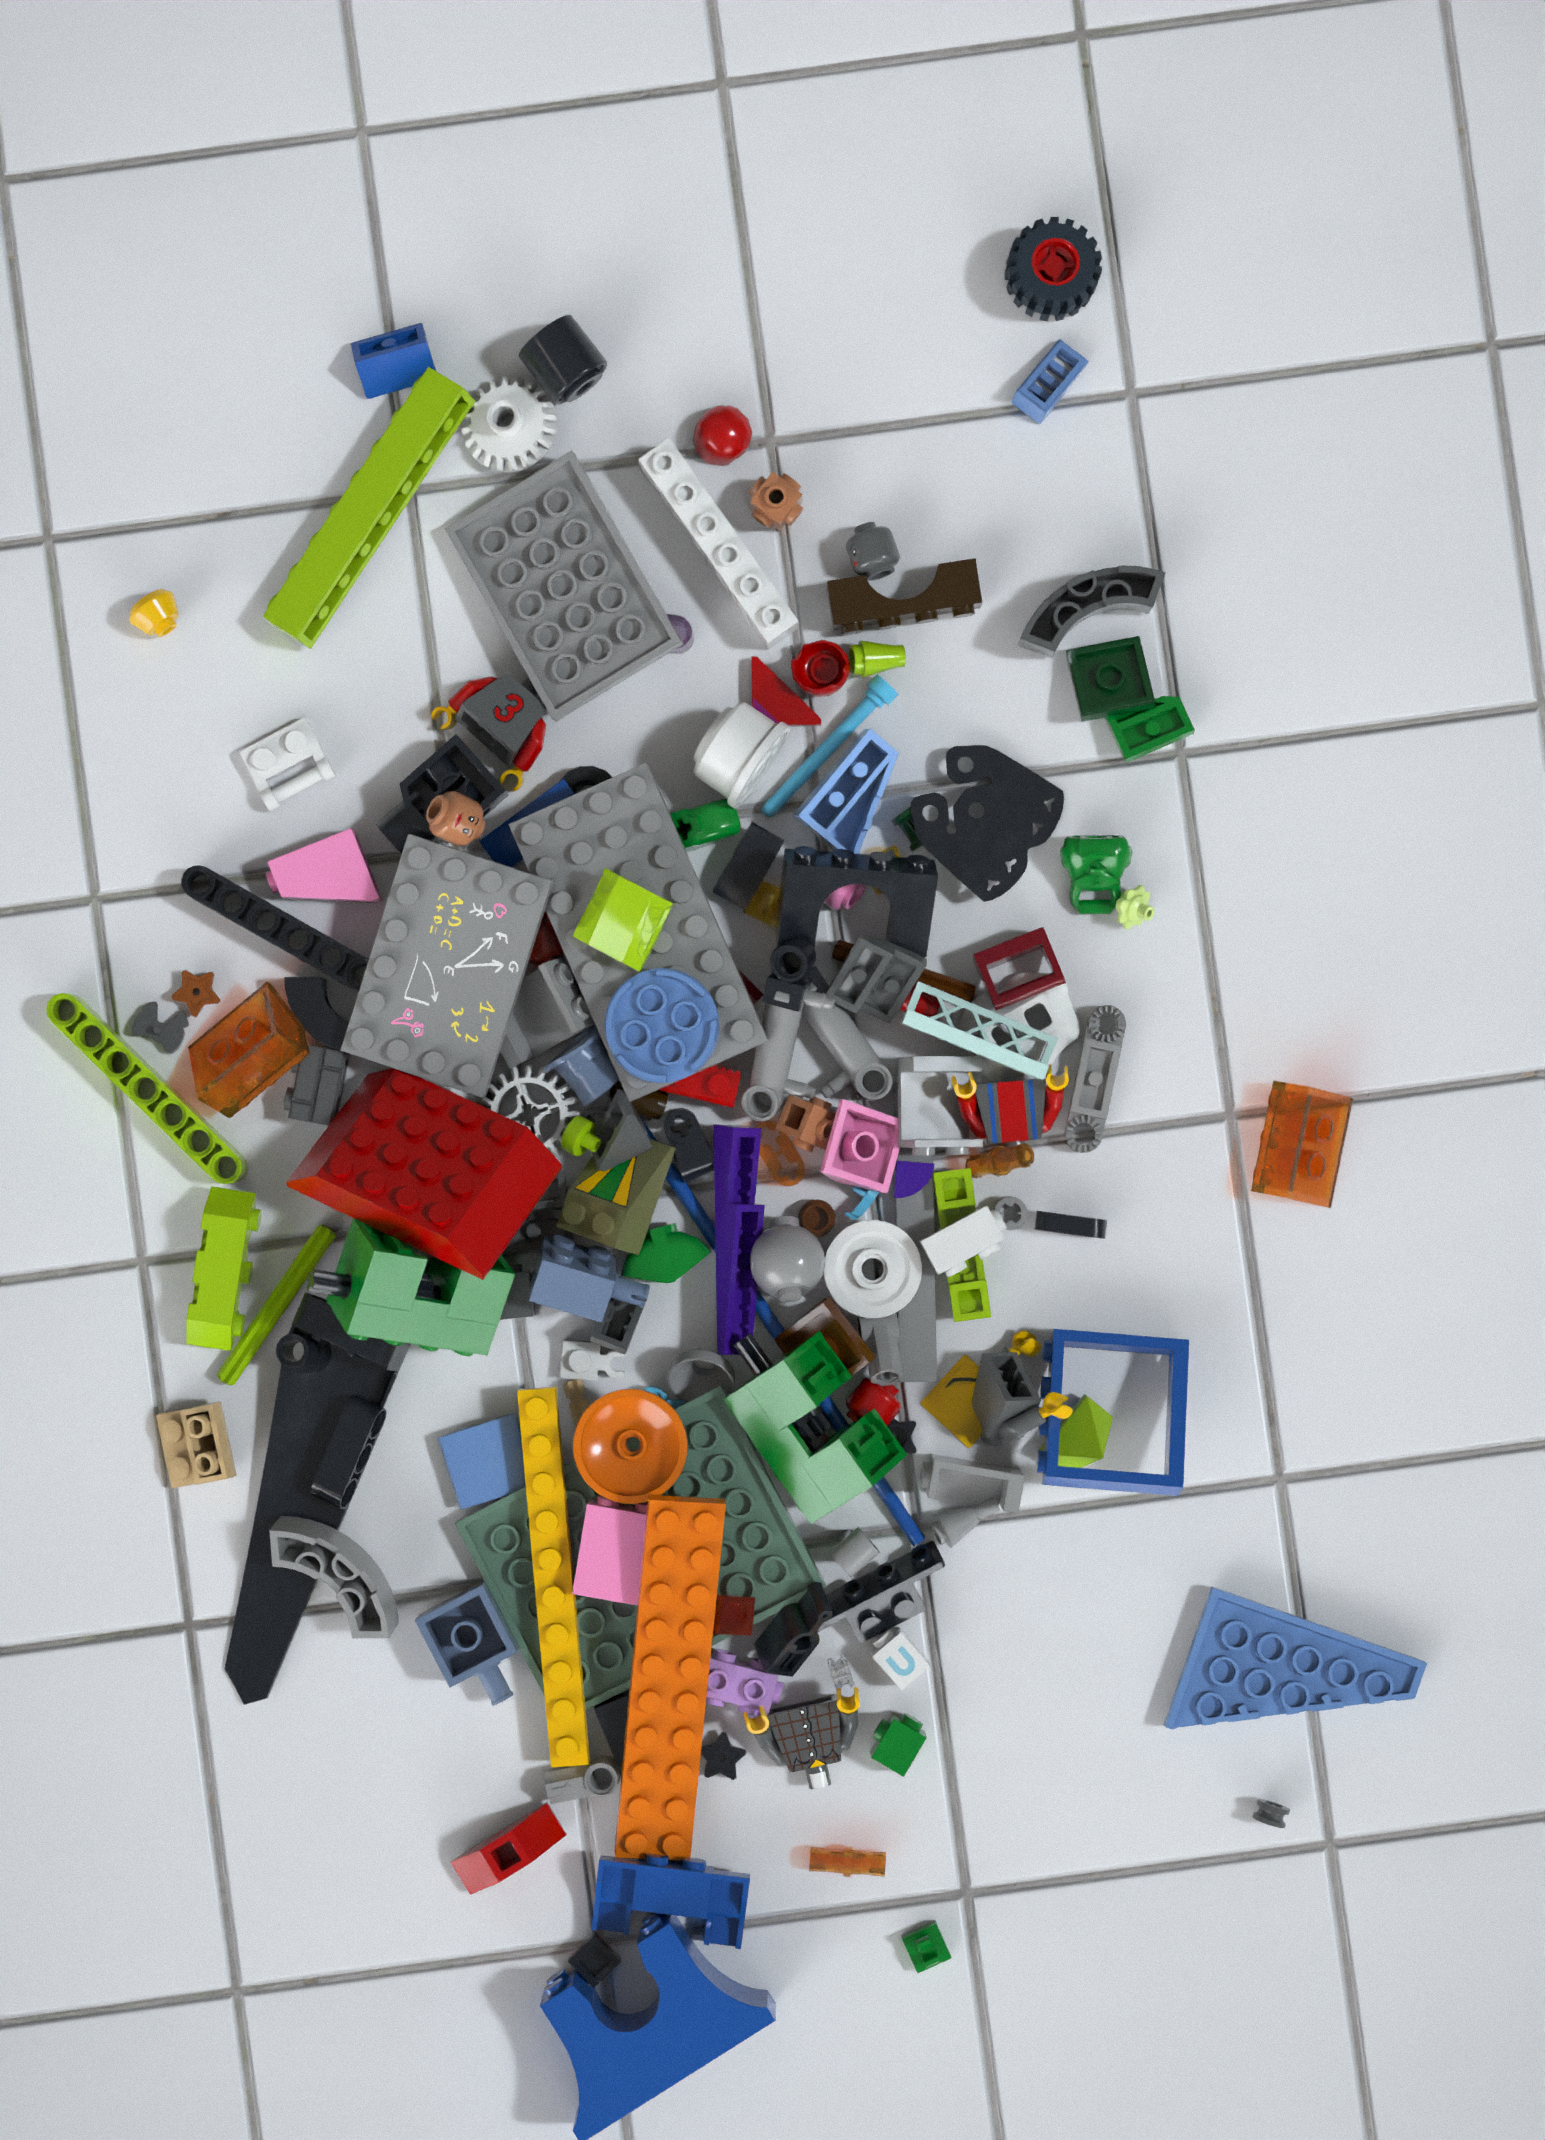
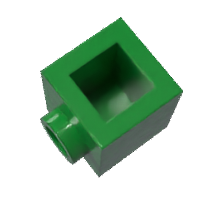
M892 1713L888 1721L882 1718L872 1735L876 1742L870 1751L871 1758L904 1777L927 1738L925 1731L921 1730L923 1723L907 1713H903L902 1717Z

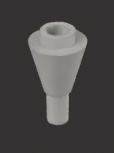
M991 1497L974 1507L969 1506L934 1514L935 1523L931 1524V1529L941 1545L947 1543L952 1548L979 1524L980 1520L999 1511L1000 1508L995 1498Z

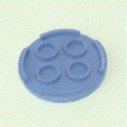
M656 968L634 975L616 990L608 1004L604 1026L611 1052L616 1061L627 1072L645 1081L668 1083L691 1076L709 1060L718 1041L720 1020L714 999L698 980L678 970Z

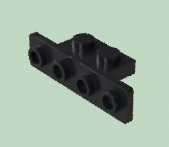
M930 1541L924 1545L917 1546L911 1552L889 1563L882 1564L876 1570L856 1580L849 1581L843 1587L827 1594L826 1596L833 1614L830 1619L824 1621L817 1631L819 1632L846 1618L861 1644L927 1610L913 1583L945 1567L946 1564L935 1542Z

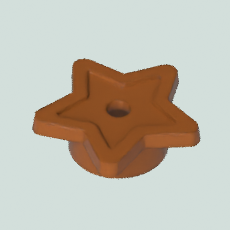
M187 970L182 971V987L172 995V999L187 1003L193 1017H197L205 1005L220 1003L221 999L213 991L212 987L214 980L213 972L196 976ZM195 988L200 990L199 995L193 994Z

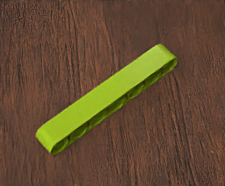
M60 993L49 1000L46 1012L50 1021L213 1180L221 1184H233L244 1178L247 1172V1162L243 1155L83 999L76 995ZM70 1000L75 1006V1013L71 1019L64 1021L59 1015V1007L64 1001ZM96 1026L102 1033V1039L97 1046L91 1047L86 1042L85 1036L88 1029ZM120 1052L125 1053L129 1060L128 1068L122 1073L116 1072L112 1066L114 1056ZM147 1078L153 1080L156 1086L155 1094L150 1099H144L139 1093L140 1083ZM176 1104L181 1108L183 1116L180 1123L172 1126L166 1120L165 1115L168 1107ZM200 1130L206 1132L210 1139L209 1146L202 1152L196 1150L192 1143L193 1136ZM227 1156L234 1159L237 1166L235 1174L230 1178L224 1177L219 1170L221 1160Z

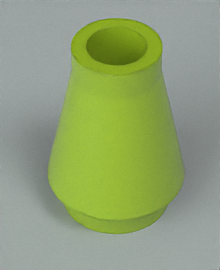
M861 640L858 644L850 645L849 663L853 675L860 674L864 678L894 668L905 667L906 654L904 645H890Z

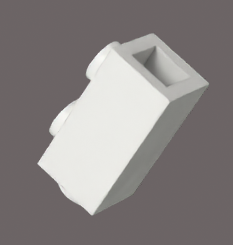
M984 1205L919 1240L936 1274L939 1275L945 1272L947 1277H950L967 1268L965 1260L976 1254L982 1260L999 1251L1001 1248L998 1243L1005 1239L1001 1231L1007 1229L997 1209L990 1212L988 1206Z

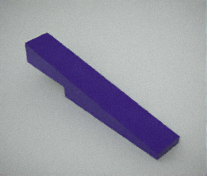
M714 1124L717 1354L740 1355L733 1345L749 1333L753 1335L758 1285L751 1273L750 1253L755 1241L763 1232L765 1205L755 1203L761 1128Z

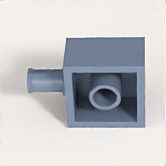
M544 1235L531 1275L529 1301L602 1323L611 1298L644 1308L645 1298L647 1299L650 1285L619 1277L618 1272H616V1256L611 1255V1252L606 1248L595 1245L587 1248L575 1244V1241L567 1236L554 1235L550 1237Z
M485 1581L418 1615L415 1622L449 1688L471 1676H478L491 1700L492 1706L513 1696V1692L510 1690L498 1665L501 1663L500 1661L517 1653L519 1646Z

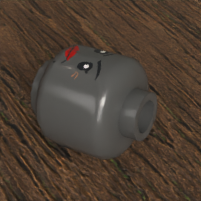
M867 522L854 528L855 534L846 543V550L854 572L859 576H866L868 581L878 580L892 574L895 571L894 566L899 562L900 554L891 530L887 527H876L875 522Z

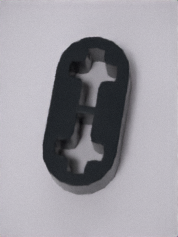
M1037 1211L1034 1229L1105 1239L1107 1220Z

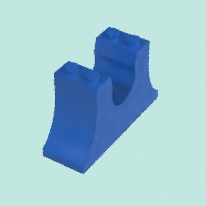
M651 1913L642 1920L644 1925L640 1927L637 1945L644 1967L653 1976L659 1989V1995L656 2000L643 2011L625 2014L610 2009L599 1998L596 1988H593L576 1969L569 1973L563 1969L546 1981L548 1986L543 1990L540 2007L565 2046L574 2067L578 2083L579 2106L573 2126V2133L578 2140H588L776 2021V2002L769 1991L742 1985L720 1972L700 1952L676 1915Z

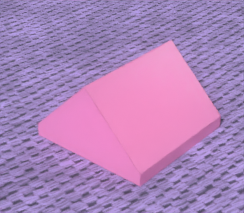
M840 1099L820 1172L838 1183L888 1193L900 1150L898 1148V1118Z

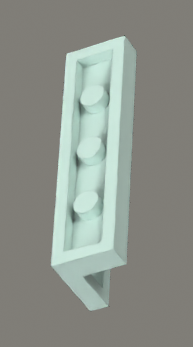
M919 981L916 984L901 1021L903 1025L1039 1080H1044L1049 1068L1047 1064L1058 1040L1054 1036ZM925 992L937 997L942 1013L929 1018L915 1012L914 1010L921 993ZM943 1000L956 1005V1007L947 1010ZM962 1008L969 1010L973 1014L977 1027L965 1032L954 1028L949 1014ZM978 1014L991 1019V1021L982 1024ZM945 1016L948 1025L939 1022L936 1019ZM997 1022L1006 1025L1012 1041L1001 1046L989 1042L984 1028ZM1013 1029L1027 1035L1017 1038ZM979 1030L983 1039L971 1035V1033ZM1031 1037L1047 1042L1040 1061L1025 1057L1019 1042ZM1015 1045V1048L1018 1053H1015L1006 1048Z

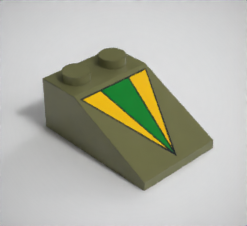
M650 1139L653 1146L652 1149L606 1171L598 1170L592 1156L568 1190L556 1227L609 1247L639 1255L676 1148Z

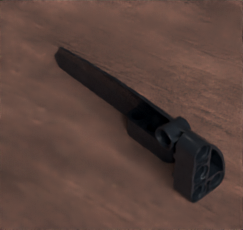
M307 1292L304 1293L289 1333L279 1340L276 1347V1355L281 1363L279 1382L255 1519L224 1668L244 1705L269 1697L318 1581V1578L314 1579L300 1571L283 1567H272L269 1530L280 1516H290L320 1522L339 1531L383 1427L387 1414L384 1406L411 1345L404 1343L401 1346H396L377 1338L368 1337L367 1340H358L350 1337L343 1329L326 1299ZM298 1342H301L304 1347V1354L297 1361L293 1355V1349Z

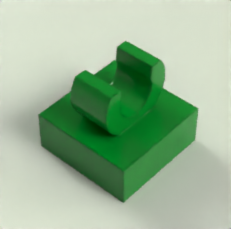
M936 1920L902 1935L903 1943L917 1974L952 1958Z

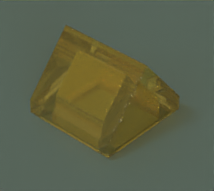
M762 881L743 913L773 929L776 923L780 888Z

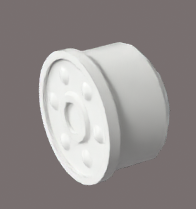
M746 702L738 703L733 708L727 707L713 722L693 756V760L696 762L694 774L701 781L727 797V804L737 809L751 795L782 749L791 728L784 722L775 723Z

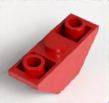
M548 1802L455 1858L451 1861V1864L471 1895L500 1883L529 1865L564 1838L567 1833Z

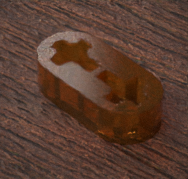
M764 1121L756 1128H761L762 1130L764 1127H768L770 1131H773L776 1128L777 1122ZM779 1131L780 1136L776 1138V1142L781 1150L774 1153L769 1144L763 1146L760 1144L759 1154L773 1178L779 1184L793 1186L803 1179L805 1165L796 1148L791 1144L792 1142L788 1135ZM784 1154L789 1163L795 1161L798 1163L799 1168L795 1170L797 1176L795 1179L790 1180L787 1176L781 1178L778 1175V1171L782 1169V1166L777 1156Z

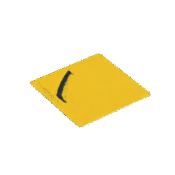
M963 1355L921 1401V1405L966 1447L971 1448L980 1438L982 1427L972 1408V1398L979 1366L967 1355Z

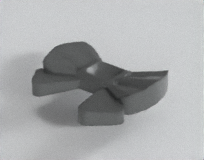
M152 1002L144 1006L134 1020L132 1034L136 1037L148 1036L162 1043L165 1050L169 1054H173L182 1045L185 1036L183 1028L188 1027L189 1022L184 1011H180L168 1025L159 1022L158 1004Z

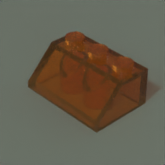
M265 982L188 1047L197 1099L228 1118L233 1117L242 1108L247 1107L253 1099L269 1086L275 1084L281 1076L296 1064H299L310 1053L304 1026L273 985Z
M1273 1081L1272 1090L1268 1098L1264 1129L1260 1136L1261 1143L1256 1167L1253 1171L1251 1191L1331 1208L1353 1098L1310 1086Z

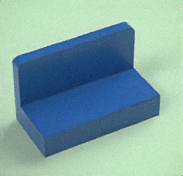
M422 323L351 343L354 362L368 399L412 387L414 382L424 374L428 367L436 371Z

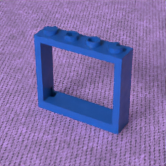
M1053 1329L1050 1340H1044L1042 1362L1049 1363L1048 1377L1042 1376L1040 1399H1044L1051 1392L1062 1394L1064 1347L1169 1355L1164 1475L1058 1466L1060 1418L1050 1415L1046 1417L1045 1423L1038 1426V1436H1045L1044 1451L1038 1450L1036 1462L1037 1473H1043L1042 1485L1179 1496L1184 1484L1189 1340Z

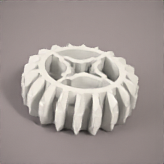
M531 1064L525 1066V1076L522 1077L517 1067L511 1068L513 1079L508 1081L503 1073L497 1075L498 1080L503 1086L498 1089L495 1085L490 1084L488 1091L495 1094L493 1100L481 1098L480 1103L491 1106L490 1110L499 1114L500 1105L504 1097L512 1089H515L517 1108L514 1113L505 1117L512 1120L525 1113L523 1096L526 1104H532L531 1109L535 1107L538 1110L548 1108L547 1111L541 1112L538 1116L534 1117L535 1124L533 1126L536 1134L532 1126H527L528 1121L522 1123L521 1120H517L516 1122L528 1127L545 1147L551 1150L554 1156L559 1157L561 1151L556 1144L559 1141L561 1142L569 1118L580 1116V1112H569L568 1110L569 1105H574L578 1102L577 1097L565 1099L563 1094L571 1089L569 1084L566 1083L558 1089L555 1085L559 1082L561 1076L555 1073L549 1081L546 1080L547 1073L543 1070L544 1066L539 1069L537 1077L533 1076V1066ZM525 1084H538L545 1087L553 1094L556 1100L549 1103L536 1104L532 1101ZM560 1111V1121L557 1130L550 1139L544 1142L541 1130L543 1119Z

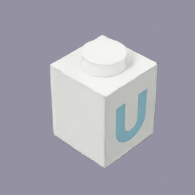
M900 1627L894 1632L887 1629L872 1643L876 1647L871 1651L872 1657L901 1691L930 1667L927 1658Z

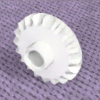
M503 376L501 380H489L487 386L477 389L476 395L473 398L475 403L463 419V428L461 429L465 445L472 456L483 466L500 472L520 471L538 462L553 444L558 423L553 401L544 389L534 381L525 380L520 376L517 378ZM514 415V420L509 426L500 427V422L504 417Z
M866 1220L848 1226L834 1238L825 1256L824 1278L831 1296L846 1311L860 1317L882 1318L900 1311L912 1300L921 1281L922 1263L915 1243L902 1229L885 1221ZM876 1258L883 1265V1273L876 1280H869L862 1273V1265L867 1259Z

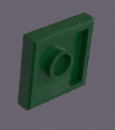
M1140 636L1066 650V659L1081 722L1155 708L1156 702Z

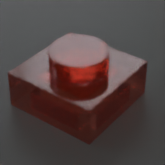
M717 1594L713 1633L752 1636L755 1597Z

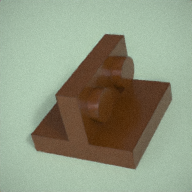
M830 1297L824 1298L804 1316L773 1339L785 1354L820 1331L851 1376L876 1358Z

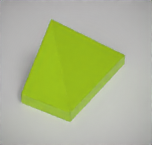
M1086 1394L1072 1408V1414L1060 1423L1058 1466L1082 1468L1104 1457L1113 1417ZM1044 1443L1038 1450L1044 1451Z

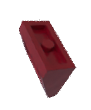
M1044 927L973 954V962L995 1011L1066 983ZM1041 949L1052 973L997 994L988 970Z

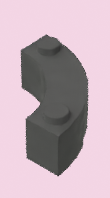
M1121 565L1097 571L1092 570L1066 582L1042 602L1027 623L1017 645L1052 658L1058 645L1067 633L1091 616L1113 610H1131L1149 614L1154 606L1166 572L1141 566Z

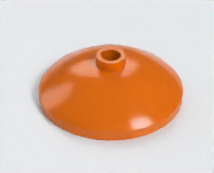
M640 1389L616 1390L593 1402L581 1416L573 1440L575 1463L584 1481L604 1498L624 1504L647 1502L648 1495H662L680 1476L688 1451L686 1430L675 1409L656 1394ZM629 1437H636L640 1441L639 1449H629L627 1439Z

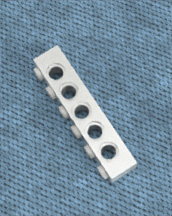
M666 439L640 457L638 460L641 470L766 647L770 649L799 628L798 619L671 439Z

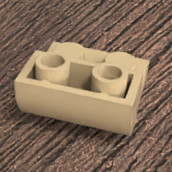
M221 1401L156 1415L171 1489L237 1476Z

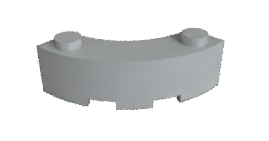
M280 1516L269 1530L272 1567H283L300 1571L314 1579L320 1578L336 1592V1599L345 1611L351 1628L352 1638H390L399 1624L397 1606L387 1579L372 1557L350 1537L330 1526L310 1519Z

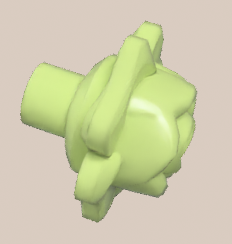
M1138 885L1135 889H1127L1116 901L1117 921L1123 924L1125 929H1130L1133 925H1141L1143 919L1149 921L1154 916V908L1148 904L1150 892L1145 891L1144 886Z

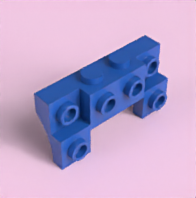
M647 1853L646 1859L638 1858V1860L600 1855L591 1931L599 1929L623 1932V1935H629L632 1910L706 1919L703 1945L711 1943L735 1946V1949H741L750 1874L714 1870L713 1866H707L706 1861L699 1858H684L683 1862L668 1861L669 1856Z

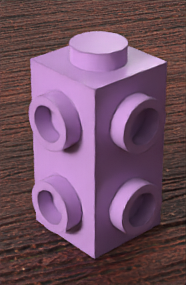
M714 1649V1653L711 1654L707 1704L723 1707L724 1702L739 1705L738 1711L742 1713L747 1712V1714L760 1716L758 1706H763L765 1711L769 1713L771 1703L779 1704L784 1682L777 1681L778 1675L765 1673L760 1659L751 1658L750 1663L735 1660V1653Z

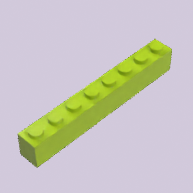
M430 367L414 382L412 392L402 407L395 411L391 424L383 436L373 444L369 457L361 469L353 474L349 487L341 499L331 507L329 517L321 529L311 537L306 552L300 561L292 566L288 573V579L278 594H275L270 599L267 610L262 617L309 649L313 647L475 403V400L462 386Z

